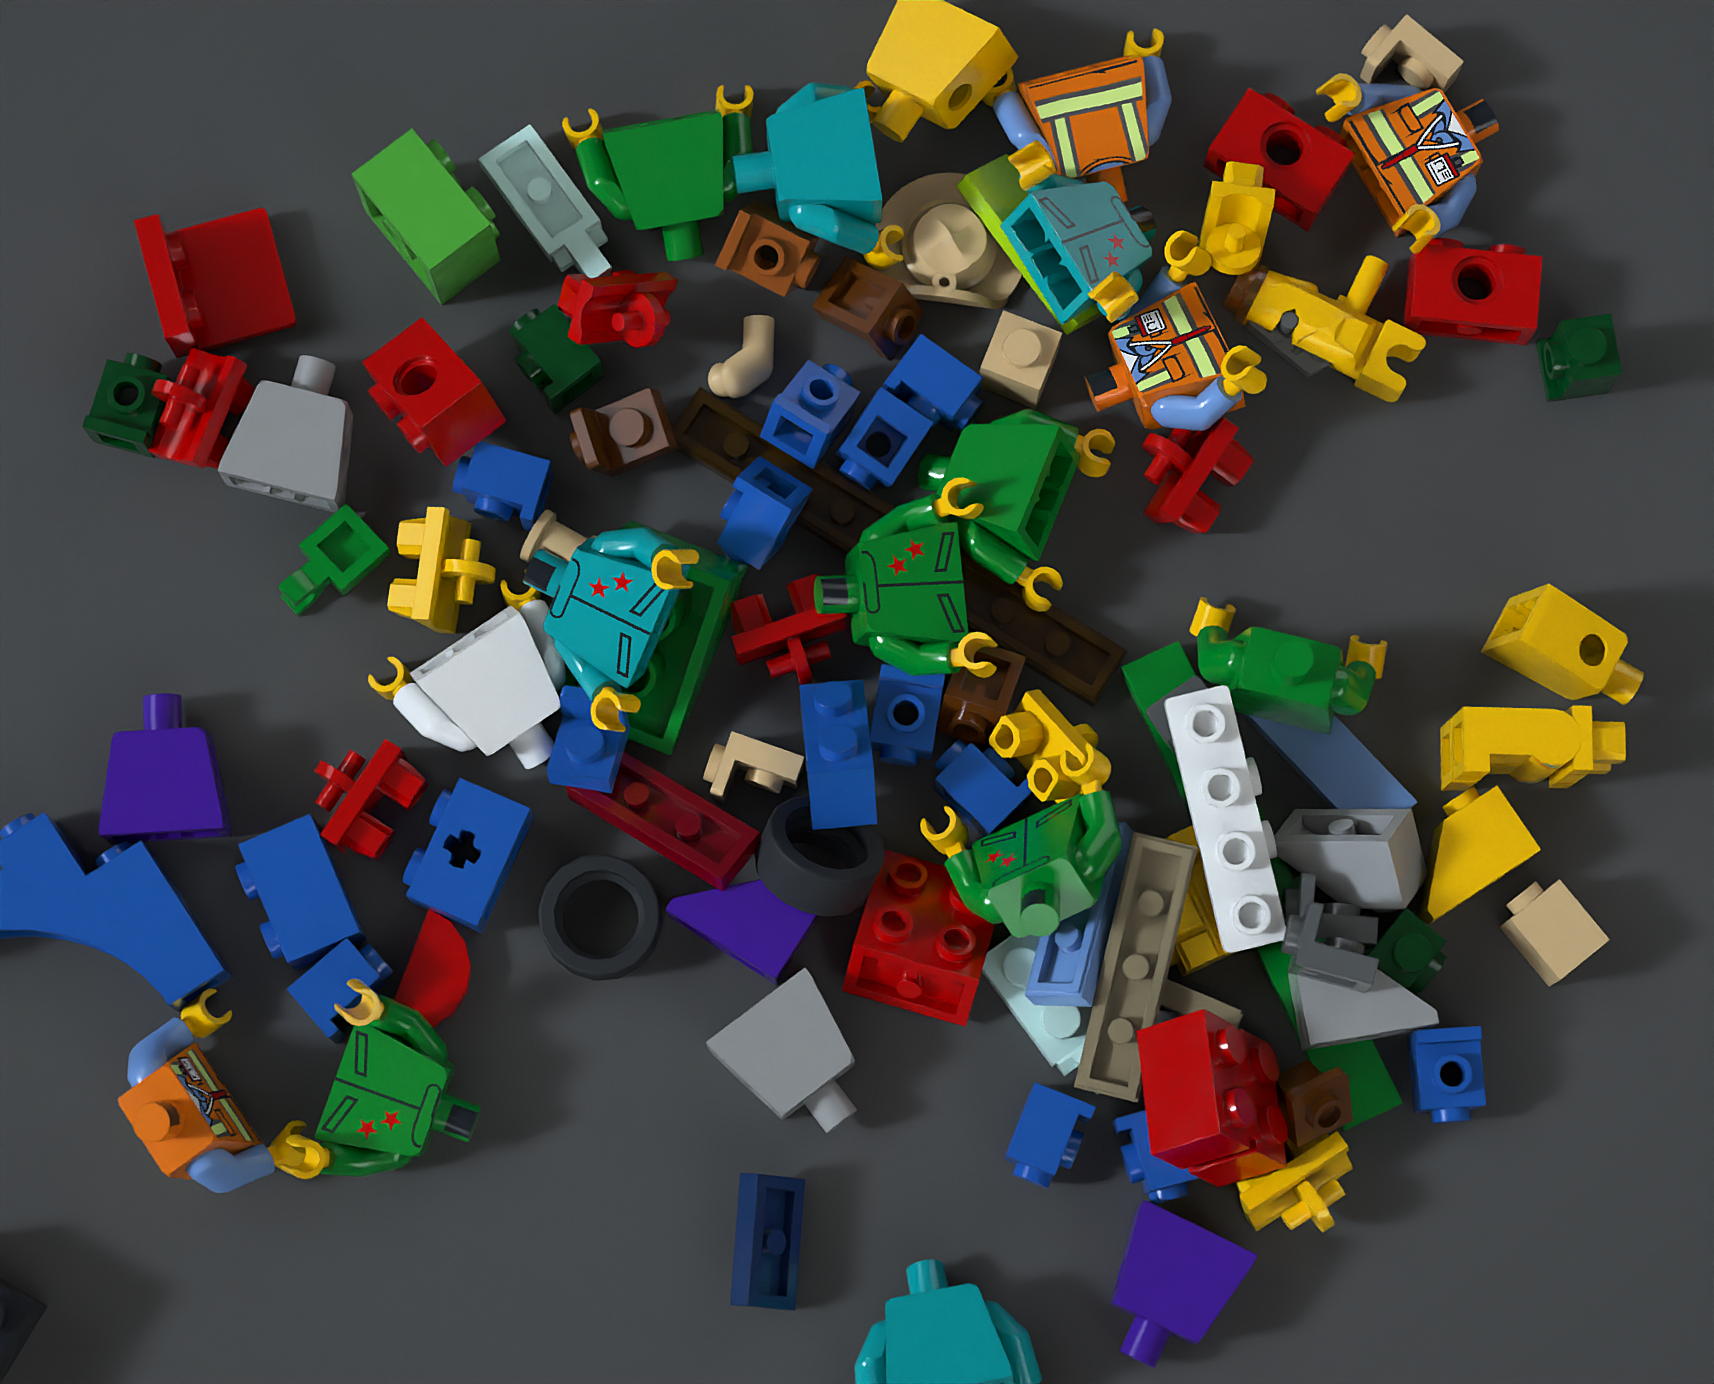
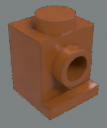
M754 200L739 210L715 266L725 271L730 269L786 297L797 286L805 289L812 280L822 257L814 252L819 237L797 229L793 222L779 220L777 210ZM763 245H769L777 251L779 258L777 265L760 256V250Z

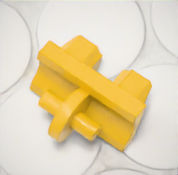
M1233 161L1226 162L1223 182L1212 181L1198 246L1210 252L1211 266L1219 272L1228 275H1241L1259 267L1274 207L1276 190L1262 188L1264 167L1260 165Z
M427 507L426 518L403 520L399 523L396 543L398 552L407 559L420 560L417 579L395 578L393 583L390 584L387 606L390 611L397 615L415 620L438 633L456 634L460 604L472 605L475 584H493L496 569L493 566L479 562L481 542L469 539L472 523L451 516L449 514L450 510L445 507Z
M1039 689L1026 691L1014 713L1000 718L989 737V744L1002 759L1016 757L1027 769L1028 788L1041 802L1054 800L1058 804L1079 793L1082 796L1084 795L1082 786L1062 772L1060 757L1064 751L1068 750L1079 759L1083 768L1088 760L1085 744L1089 743L1096 748L1099 742L1098 734L1088 724H1079L1073 727Z
M1338 1131L1330 1136L1325 1134L1298 1148L1287 1138L1284 1146L1294 1158L1287 1163V1167L1235 1182L1240 1192L1239 1197L1245 1218L1255 1232L1280 1216L1291 1231L1308 1219H1311L1320 1231L1325 1232L1335 1224L1327 1207L1345 1196L1344 1190L1336 1179L1353 1169L1346 1153L1349 1151V1147Z

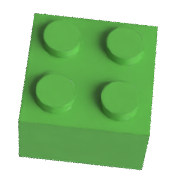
M411 128L351 175L365 212L437 301L443 305L501 261L495 242L500 233L492 222L495 214L483 196L473 186L465 192L462 190V186L452 173L456 170V166L442 146L435 139L425 144L413 128Z

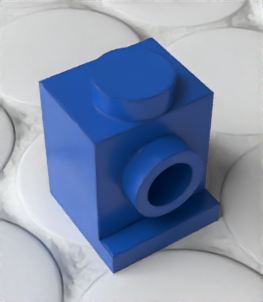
M920 334L884 382V389L898 399L900 397L907 401L906 404L932 421L933 425L931 428H934L938 423L949 432H952L954 428L962 432L964 428L973 422L984 404V401L978 398L983 377L922 334Z
M808 359L783 393H779L772 402L760 437L809 468L814 469L851 420L861 392L853 388V381L850 375L841 367L834 364H825L820 367Z
M880 387L873 393L867 405L834 453L845 461L839 471L868 491H871L876 483L887 489L892 486L933 425V422ZM872 434H880L888 442L887 453L882 457L871 455L866 448L867 438Z
M480 441L475 445L471 458L461 457L455 473L452 491L465 495L468 503L475 504L473 509L475 513L501 522H510L512 515L518 516L524 531L530 532L544 511L554 472L550 460Z
M761 456L737 476L732 486L735 490L720 514V518L727 521V524L717 541V544L721 546L723 552L728 557L743 564H750L758 570L782 548L813 490Z
M881 664L870 731L871 748L873 751L880 752L879 760L900 766H917L918 758L931 760L945 674L910 676L891 665ZM901 705L912 706L918 713V719L911 725H901L893 716L895 709Z
M962 739L955 742L934 765L941 773L935 778L933 789L982 837L1000 830L1034 794L1028 788L1027 779L1018 787L1010 781L1016 774L997 752L988 748L982 754L972 743L967 745Z
M346 938L288 987L287 990L324 1034L337 1044L346 1036L338 1027L345 1019L335 1010L334 1004L337 1003L343 1008L351 1009L358 1006L362 999V994L354 991L346 983L352 978L360 979L377 996H380L377 992L387 984L384 980L393 973V970L369 943L358 950Z
M1481 1026L1416 1030L1407 1036L1414 1113L1431 1112L1432 1124L1472 1121L1471 1110L1486 1106L1480 1044L1482 1039ZM1452 1063L1460 1069L1462 1079L1458 1086L1450 1087L1443 1083L1440 1078V1069L1443 1064Z
M1035 1082L1031 1087L1003 1160L1015 1164L1012 1175L1030 1184L1049 1189L1058 1166L1070 1170L1081 1145L1084 1133L1073 1129L1076 1120L1088 1123L1096 1106Z
M1146 1110L1116 1118L1111 1123L1114 1136L1127 1133L1130 1144L1120 1146L1130 1183L1142 1182L1145 1195L1148 1194L1152 1204L1158 1205L1189 1195L1186 1183L1195 1181L1199 1177L1190 1174L1188 1168L1182 1170L1151 1155Z

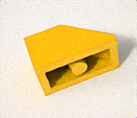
M1473 786L1442 807L1448 818L1443 820L1434 829L1427 864L1428 877L1424 881L1417 916L1427 925L1517 868L1541 850L1498 786H1495L1482 796Z

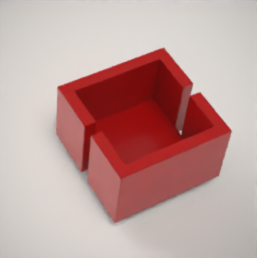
M1206 1009L1136 1031L1152 1156L1182 1170L1188 1168L1190 1174L1217 1187L1287 1167L1284 1143L1288 1138V1128L1285 1117L1279 1109L1275 1082L1280 1074L1279 1063L1269 1043L1243 1029H1237L1234 1027V1024Z

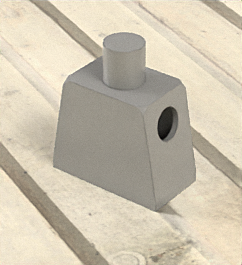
M301 355L291 386L261 380L219 463L217 471L227 486L334 513L345 504L353 413L346 401L328 396L336 370L334 364L317 357Z
M803 968L706 1042L707 1048L713 1056L782 1120L805 1104L827 1134L857 1112V1108L835 1081L855 1066L854 1057L811 974L806 968Z

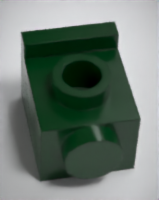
M555 304L542 313L539 309L529 311L511 326L509 334L517 342L518 349L521 354L514 358L516 364L535 388L538 389L546 383L547 387L543 391L547 406L554 414H557L603 379L604 373L601 360L588 344L579 345L567 337L571 323Z
M1611 313L1562 320L1550 338L1537 339L1536 341L1546 402L1608 394L1623 374Z
M127 353L123 363L107 359L90 414L85 416L82 426L93 442L154 458L155 455L148 450L167 403L154 396L151 391L157 379L171 381L168 375L161 373L163 366L161 363L134 353ZM124 389L138 390V398L133 404L128 406L119 404Z
M1406 908L1395 917L1377 939V944L1372 946L1365 956L1379 959L1378 970L1414 995H1417L1418 992L1421 993L1445 964L1444 960L1447 956L1440 949L1447 941Z

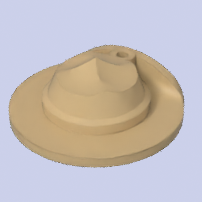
M932 174L916 179L897 191L882 209V222L875 225L878 231L889 225H898L902 228L904 238L894 244L886 245L892 253L901 254L903 260L886 270L877 271L902 282L915 299L991 309L1003 308L1008 301V297L1016 289L1022 274L956 187L965 174Z

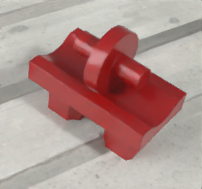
M631 270L614 271L611 276L590 278L585 274L567 275L564 279L558 302L559 310L572 318L567 337L579 345L625 340L630 346L636 348L654 346L663 337L665 327L670 323L671 317L669 311L665 309V303L668 296L675 290L678 279L667 272L636 274Z
M191 348L175 383L163 379L155 381L151 391L152 394L167 404L148 451L160 459L205 469V466L218 469L219 463L229 444L228 438L220 434L227 413L238 416L242 411H245L255 390L243 377L247 364L233 356H217Z
M1222 417L1217 424H1213L1207 430L1196 431L1193 436L1191 430L1176 428L1173 429L1167 439L1163 436L1149 433L1141 446L1153 461L1143 476L1155 485L1161 483L1142 514L1156 524L1173 522L1175 525L1193 534L1206 533L1219 515L1221 506L1200 491L1199 488L1209 473L1227 487L1235 486L1244 477L1254 461V458L1240 443L1233 439L1239 428L1225 417Z
M818 574L795 580L786 585L795 615L772 622L763 594L752 595L731 603L735 633L734 636H731L738 666L787 650V654L766 661L771 678L795 671L800 685L814 683L809 666L832 658L826 640L804 648L802 644L846 630L845 619H847L845 613H817L814 602V583L816 577L819 576Z
M386 738L357 781L353 779L366 759L351 749L337 769L321 760L314 770L318 776L328 782L315 801L318 806L330 813L343 793L346 794V797L320 834L327 841L328 845L342 854L348 848L356 854L378 861L391 843L395 832L370 815L383 795H385L410 812L429 786L427 780L411 764L406 762L408 759L402 749Z

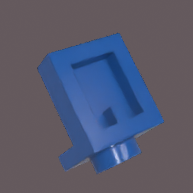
M563 686L559 697L563 717L547 766L549 783L612 793L630 732L628 713L619 710V720L626 727L625 732L599 729L592 721L590 713L592 702L584 690L580 687Z

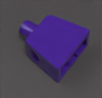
M159 693L143 696L144 730L115 732L112 736L99 822V835L110 844H119L125 841L138 843L139 841L157 842L232 837V826L212 736L202 727L183 728L181 695Z
M1146 1200L1140 1202L1133 1217L1110 1303L1115 1308L1135 1317L1119 1352L1155 1369L1170 1335L1192 1345L1198 1344L1254 1264L1257 1254Z

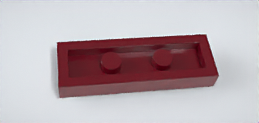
M625 751L622 755L612 793L566 786L570 800L724 892L753 856L760 841L759 831Z

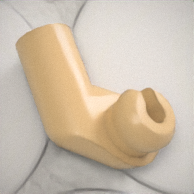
M765 315L744 317L743 349L724 363L713 365L708 373V384L715 395L719 397L730 396L732 398H740L749 394L769 378L773 371L774 318Z

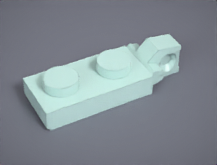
M530 124L479 158L480 166L549 261H554L561 272L574 265L580 274H585L590 278L612 275L610 272L612 270L611 265L598 249L608 242L607 236L601 229L602 225L599 217Z
M1030 934L1023 938H1015L1011 935L986 954L982 973L1052 1067L1056 1065L1066 1077L1079 1067L1092 1008L1083 1006L1034 1005L1025 996L1039 936Z

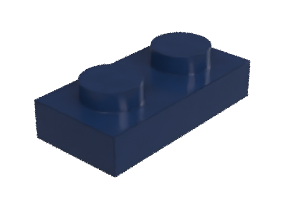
M740 1173L730 1305L795 1311L805 1189L804 1179L760 1173Z

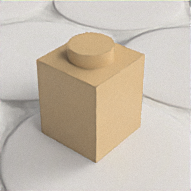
M1003 310L980 367L979 375L983 377L981 388L1036 409L1057 357L1062 332Z
M1560 879L1546 890H1543L1535 881L1506 905L1513 913V916L1500 926L1501 930L1548 987L1564 978L1610 940Z

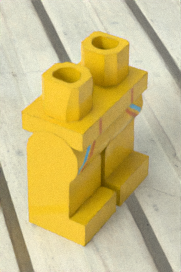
M1572 705L1566 711L1539 708L1462 707L1440 728L1441 791H1466L1487 774H1509L1517 781L1528 784L1538 783L1549 777V788H1569L1587 774H1607L1611 771V764H1621L1625 761V722L1592 721V706Z

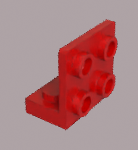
M264 208L249 210L172 232L167 231L159 214L133 220L164 337L177 359L188 356L191 348L207 351L288 329L297 324L270 219Z
M884 850L885 860L867 898L852 948L842 991L966 1027L995 924L977 916L965 907L945 866Z

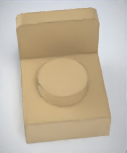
M1406 14L1393 30L1384 24L1367 42L1361 52L1367 59L1360 77L1365 82L1372 83L1393 60L1399 65L1398 71L1400 75L1410 85L1416 86L1422 91L1439 88L1445 93L1456 81L1464 61Z
M732 731L726 747L717 743L714 745L703 780L713 783L710 790L711 798L722 803L726 800L736 769L746 771L745 782L766 791L780 793L783 785L797 789L805 768V757Z

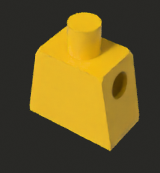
M898 0L867 63L866 73L883 96L887 98L872 120V123L883 134L900 143H903L920 116L947 130L956 128L1014 65L1018 55L999 27L944 0Z
M1549 583L1509 598L1481 650V653L1573 701L1602 692L1618 703L1626 705L1634 697L1644 678L1642 671L1620 659L1628 643L1627 635Z

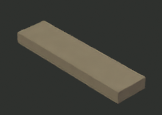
M1137 832L1133 833L1074 1087L1138 1103L1142 1088V1075L1136 1031L1157 1024L1198 849L1197 846Z

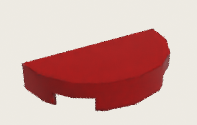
M428 909L394 1000L420 1011L430 1025L435 1028L447 1018L449 1019L455 1015L469 993L473 967L467 944L451 921L431 909Z

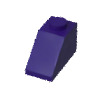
M761 879L728 886L724 892L717 888L676 897L671 900L666 908L668 918L774 985H777L817 923V915L805 913L782 902L765 887Z

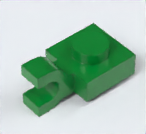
M346 503L299 544L300 552L309 561L278 585V589L283 593L281 599L299 617L318 599L324 588L330 583L344 596L390 556L389 547Z

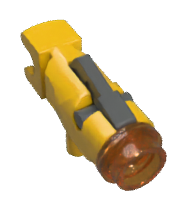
M1370 255L1366 256L1347 296L1340 295L1337 300L1319 293L1318 287L1312 282L1282 275L1269 270V267L1261 264L1259 269L1253 267L1250 271L1237 276L1222 307L1236 314L1234 321L1244 325L1249 332L1266 346L1276 351L1305 376H1312L1331 367L1355 379V387L1386 402L1397 401L1406 387L1404 377L1393 372L1388 367L1386 358L1397 357L1403 361L1412 362L1426 345V340L1420 334L1389 319L1383 324L1366 315L1389 267L1385 261Z

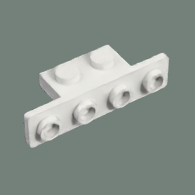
M1220 685L1168 698L1165 700L1164 706L1222 948L1228 953H1233L1282 941L1286 925L1270 859L1277 857L1275 839L1269 821L1260 820L1255 796L1262 794L1260 776L1254 758L1245 757L1229 688Z

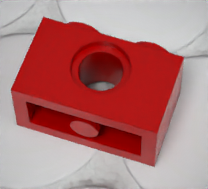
M1249 87L1210 145L1203 167L1222 179L1226 162H1241L1264 167L1262 188L1276 189L1273 211L1308 232L1347 174L1355 153L1347 149L1346 141L1332 129L1322 125H1317L1315 128L1294 116V109L1279 96L1268 92L1261 95ZM1275 145L1286 146L1295 153L1297 162L1291 165H1279L1269 158L1266 150Z
M1434 238L1418 254L1412 252L1407 268L1403 327L1420 335L1527 345L1537 330L1543 256L1526 255L1524 248L1510 244L1493 245L1488 250L1463 248V242L1452 238ZM1474 278L1480 281L1486 289L1487 297L1481 300H1473L1466 297L1458 287V280Z
M423 317L362 362L376 383L367 391L379 409L390 421L400 415L403 419L396 424L413 448L419 454L429 448L445 467L506 422L505 417L483 382Z

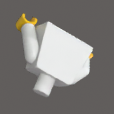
M503 579L500 586L504 603L507 606L506 609L411 673L400 660L395 657H387V660L397 669L398 674L395 681L390 685L383 686L369 674L368 682L382 697L394 700V706L422 736L460 752L478 747L486 756L495 753L509 743L524 767L531 769L551 757L554 741L540 721L561 707L557 692L566 682V663L554 647V638L543 629V623L549 608L545 601L540 600V591L531 587L525 594H513L508 590L507 583Z

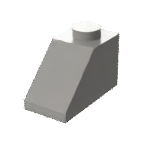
M1294 809L1274 835L1277 856L1300 874H1315V885L1338 903L1357 905L1361 909H1372L1377 913H1390L1399 909H1405L1428 877L1412 809Z
M1378 969L1376 970L1373 985L1364 993L1299 975L1288 974L1302 1051L1411 1033L1416 1030H1426L1439 1023L1436 1009Z

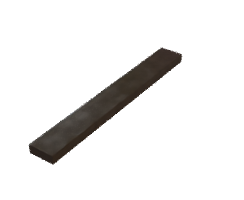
M701 387L672 428L678 451L731 484H734L737 476L761 456L811 487L813 490L795 523L846 555L859 543L862 532L896 508L821 461L818 462L814 469L809 468L761 438L763 425ZM960 547L968 630L972 633H985L998 644L997 647L1026 656L1025 666L1094 708L1126 657L1128 650L1052 603L1047 611L1038 612L1032 610L1023 599L1022 585L1016 581L1008 585L978 565Z

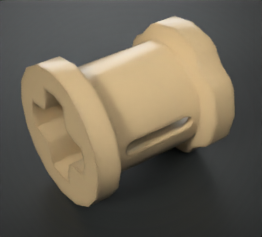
M547 509L540 515L522 547L520 559L529 564L538 549H543L569 562L576 547L584 543L588 538L557 522L556 513Z

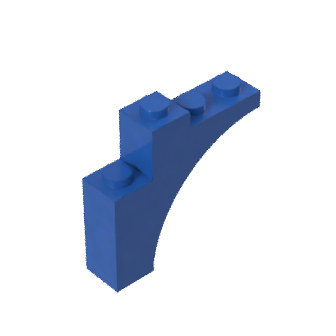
M45 812L37 817L33 813L22 815L7 824L0 831V836L2 837V840H0V866L2 867V870H0V939L42 937L66 940L89 946L114 956L141 974L162 995L168 1006L177 1012L182 1011L187 1003L203 991L210 988L215 989L233 977L153 851L142 841L133 846L128 841H125L108 849L96 859L95 863L98 868L89 873L57 821Z

